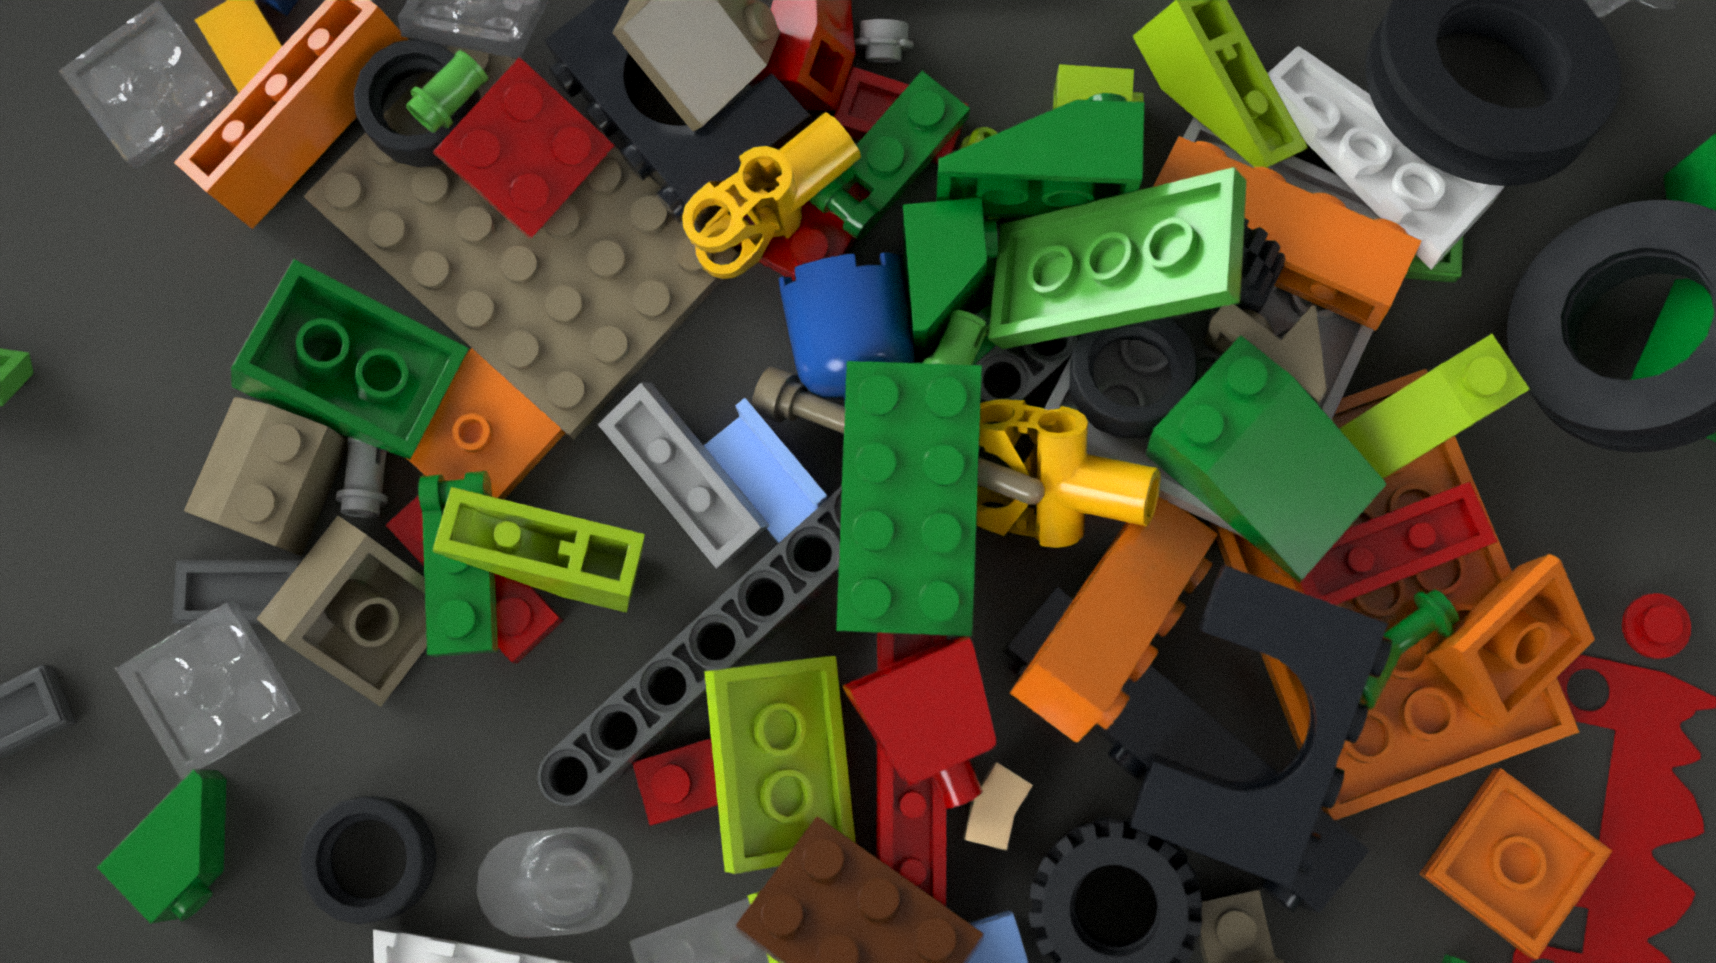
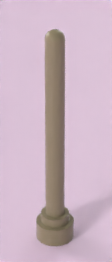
M774 366L767 368L763 372L755 387L752 399V406L760 416L778 423L783 422L785 419L794 421L801 417L844 434V406L808 393L807 387L801 384L799 377L793 373ZM978 457L979 486L1030 505L1037 504L1043 499L1045 488L1040 480Z

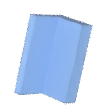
M744 398L735 405L739 417L707 442L704 447L770 525L767 528L768 532L780 543L824 503L828 497L753 406Z

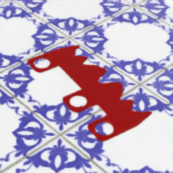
M1580 654L1557 676V680L1576 722L1615 730L1599 841L1611 849L1612 853L1575 904V906L1588 909L1582 954L1546 946L1538 959H1548L1554 963H1672L1665 954L1647 942L1648 938L1674 926L1689 909L1696 894L1689 885L1659 864L1652 856V851L1661 845L1694 838L1704 833L1703 818L1695 798L1672 772V768L1692 764L1701 759V753L1681 730L1680 724L1691 718L1696 710L1715 709L1716 697L1665 672ZM1582 669L1597 671L1605 678L1609 686V696L1606 703L1594 711L1579 709L1568 697V681L1575 672ZM1516 948L1512 963H1531L1536 959L1529 958Z

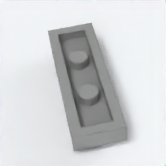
M641 382L598 424L716 569L728 565L770 526L651 382Z

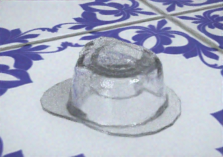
M570 827L531 831L507 837L489 851L479 869L476 891L481 910L492 925L510 936L538 938L578 934L604 927L621 913L631 895L633 873L628 854L615 838L599 829Z

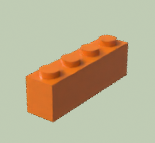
M325 0L174 163L204 191L253 230L302 175L316 163L319 157L350 123L357 118L354 89L361 69L376 52L394 42L406 41L408 38L370 0Z
M1181 136L1178 137L1153 187L1235 167L1247 180L1244 217L1250 220L1247 226L1252 230L1258 227L1268 233L1265 240H1276L1281 246L1279 253L1285 255L1284 267L1274 286L1375 331L1378 329L1394 301L1422 240L1408 235L1405 229L1395 222L1386 219L1373 220L1346 208L1341 200L1330 194L1311 193L1287 183L1282 175L1266 167L1253 168L1229 158L1222 149L1214 144L1204 141L1192 142Z
M1158 497L1155 513L1148 526L1125 522L1010 694L1076 743L1095 724H1098L1104 730L1108 729L1129 701L1130 696L1121 690L1125 682L1129 678L1135 683L1158 654L1159 650L1150 644L1155 634L1157 633L1164 637L1184 612L1186 605L1178 600L1183 590L1188 594L1192 593L1210 570L1213 563L1204 556L1218 534L1186 510L1161 497Z

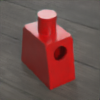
M953 636L843 685L846 695L896 772L908 785L918 783L932 776L946 808L965 804L983 793L969 759L996 746V737L975 649L969 637Z

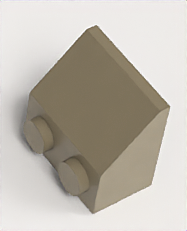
M629 0L612 33L693 132L703 127L767 66L781 31L778 29L775 17L769 7L758 0Z
M234 396L184 512L302 556L348 450V439L323 424L269 404Z
M337 516L258 616L257 620L284 644L382 707L427 647L425 577L340 516Z

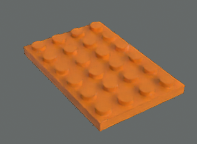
M1427 368L1342 398L1332 418L1333 423L1338 428H1341L1428 373ZM1454 436L1384 478L1383 480L1387 485L1350 527L1470 481L1497 542L1337 605L1388 623L1385 632L1417 610L1413 596L1419 591L1426 594L1433 589L1440 591L1452 603L1459 615V619L1462 620L1512 572ZM1209 522L1212 530L1218 534L1215 539L1226 566L1297 591L1291 576L1246 538ZM1433 631L1401 654L1375 707L1372 710H1368L1364 727L1355 744L1347 741L1344 742L1336 767L1345 771L1339 795L1331 809L1321 806V809L1336 821L1579 733L1557 677L1502 730L1493 724L1426 655L1443 638L1436 631ZM1261 653L1297 748L1300 750L1309 726V705L1304 688L1298 677L1286 664Z

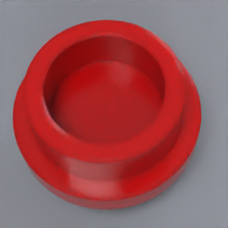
M1652 593L1636 598L1627 606L1622 617V631L1625 640L1635 652L1647 658L1662 659L1678 654L1687 645L1691 636V620L1686 609L1679 601L1665 594Z

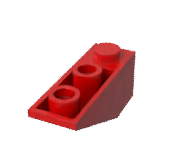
M773 0L770 10L781 32L767 66L748 84L754 87L772 73L805 110H836L855 57L851 0Z

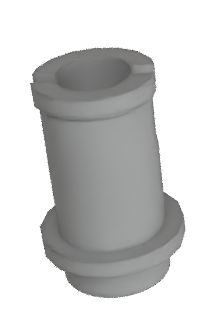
M348 437L344 487L336 492V500L341 502L340 512L359 518L379 517L380 507L386 506L388 502V497L382 494L387 451Z

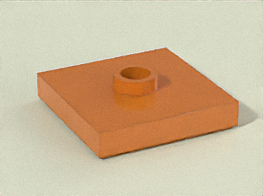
M471 348L462 361L411 460H408L425 476L442 474L445 480L464 479L466 472L487 471L491 481L492 497L504 500L566 433Z
M1496 768L1492 770L1419 875L1526 956L1537 960L1610 856L1612 850L1502 768Z

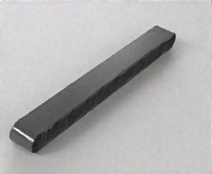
M1078 335L1059 338L1063 345V351L1053 356L1039 354L1031 344L1001 349L996 345L975 364L982 365L980 403L1000 399L990 395L985 389L983 382L992 374L1002 373L1010 376L1018 388L1016 394L1004 399L1025 400L1028 405L1064 371L1077 343ZM987 422L985 424H997L1001 422ZM842 486L547 753L541 761L537 773L538 786L544 797L552 803L562 806L586 805L597 799L633 766V762L639 761L707 698L704 671L741 667L838 579ZM812 541L823 542L832 551L831 560L828 565L817 572L804 571L797 565L796 561L800 548ZM763 584L777 585L783 590L784 595L780 609L769 616L756 615L750 609L749 601L751 594L757 587ZM715 627L730 628L735 635V646L731 654L723 660L713 661L707 659L702 648L705 635ZM666 671H681L686 679L687 686L684 696L673 705L665 706L661 704L655 696L657 679ZM628 713L633 717L637 725L636 739L626 749L616 750L607 739L608 724L619 714ZM571 758L581 760L587 768L588 774L586 785L575 795H570L562 789L558 777L562 765Z

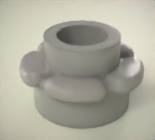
M891 19L861 21L860 38L854 39L855 47L865 50V60L876 63L901 62V53L912 49L914 46V42L908 40L909 24L904 21Z

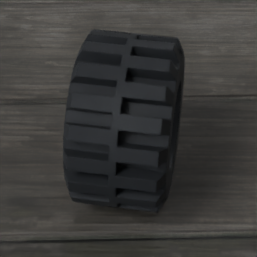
M1112 816L1097 818L1094 822L1082 823L1074 827L1063 838H1060L1046 854L1038 867L1039 870L1032 882L1029 898H1032V909L1029 912L1031 928L1036 927L1039 936L1036 943L1043 956L1049 954L1055 963L1188 962L1194 952L1196 938L1200 936L1202 899L1194 868L1192 869L1187 860V855L1179 845L1130 827L1129 817H1126L1125 820L1112 819ZM1107 865L1124 866L1137 871L1148 880L1156 896L1157 914L1154 923L1146 934L1133 941L1116 943L1097 937L1085 927L1077 913L1076 897L1079 886L1084 878L1095 869Z

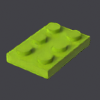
M822 656L704 671L725 872L738 874L780 866L817 816L856 843L836 656Z

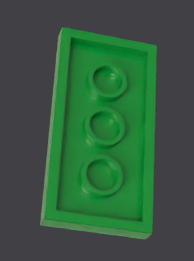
M847 361L836 631L972 636L982 365Z

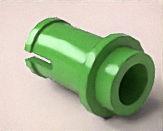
M459 50L454 55V58L422 89L415 86L410 91L413 98L406 104V107L425 128L435 133L441 126L449 128L453 124L450 117L489 78L473 58L464 51Z
M963 310L952 311L949 324L933 357L924 359L923 363L972 365L984 338L989 333V325H985L986 322L972 313Z

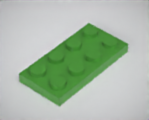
M1235 167L1001 224L988 339L999 348L1007 349L1240 303L1247 180Z

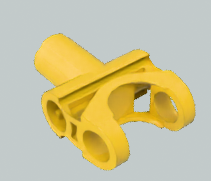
M825 112L779 150L768 146H761L744 152L739 156L741 165L737 173L725 181L708 182L691 197L685 205L683 212V228L690 242L695 246L696 256L702 268L711 276L721 279L735 278L758 263L773 237L784 235L788 239L799 228L802 219L801 206L861 158V153L851 136L833 116ZM708 206H721L716 215L698 233L695 230V220L700 211ZM745 214H747L756 225H749L747 220L743 218ZM740 242L742 244L740 256L730 264L719 265L707 257V252H723L732 246L735 247Z
M998 399L980 403L979 446L985 447L986 452L998 456L1012 470L1040 480L1045 488L1044 497L1036 504V515H1034V509L1028 508V504L977 485L976 525L1002 536L1007 532L1018 535L1035 537L1040 541V546L1060 548L1073 545L1083 537L1085 513L1148 526L1155 513L1159 497L1161 472L1155 467L1087 454L1088 420L1078 410L1061 406L1060 409L1046 410L1035 406H1028L1025 400ZM987 422H1001L997 424H985ZM1022 433L1028 434L1035 444L1024 464L1014 449V445ZM986 502H997L1004 504L1006 506L993 508L981 504Z

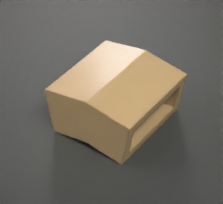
M996 762L992 764L980 784L983 793L971 800L963 839L1007 850L1014 815L1033 785Z

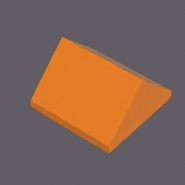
M1548 554L1518 565L1453 627L1454 632L1450 637H1443L1426 655L1493 724L1503 730L1595 638L1561 560Z

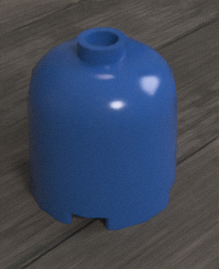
M880 253L881 265L857 266L855 254L834 256L795 267L796 281H793L791 277L785 276L778 279L796 370L800 381L812 394L826 400H843L845 407L847 361L915 363L907 282L903 259L900 255Z

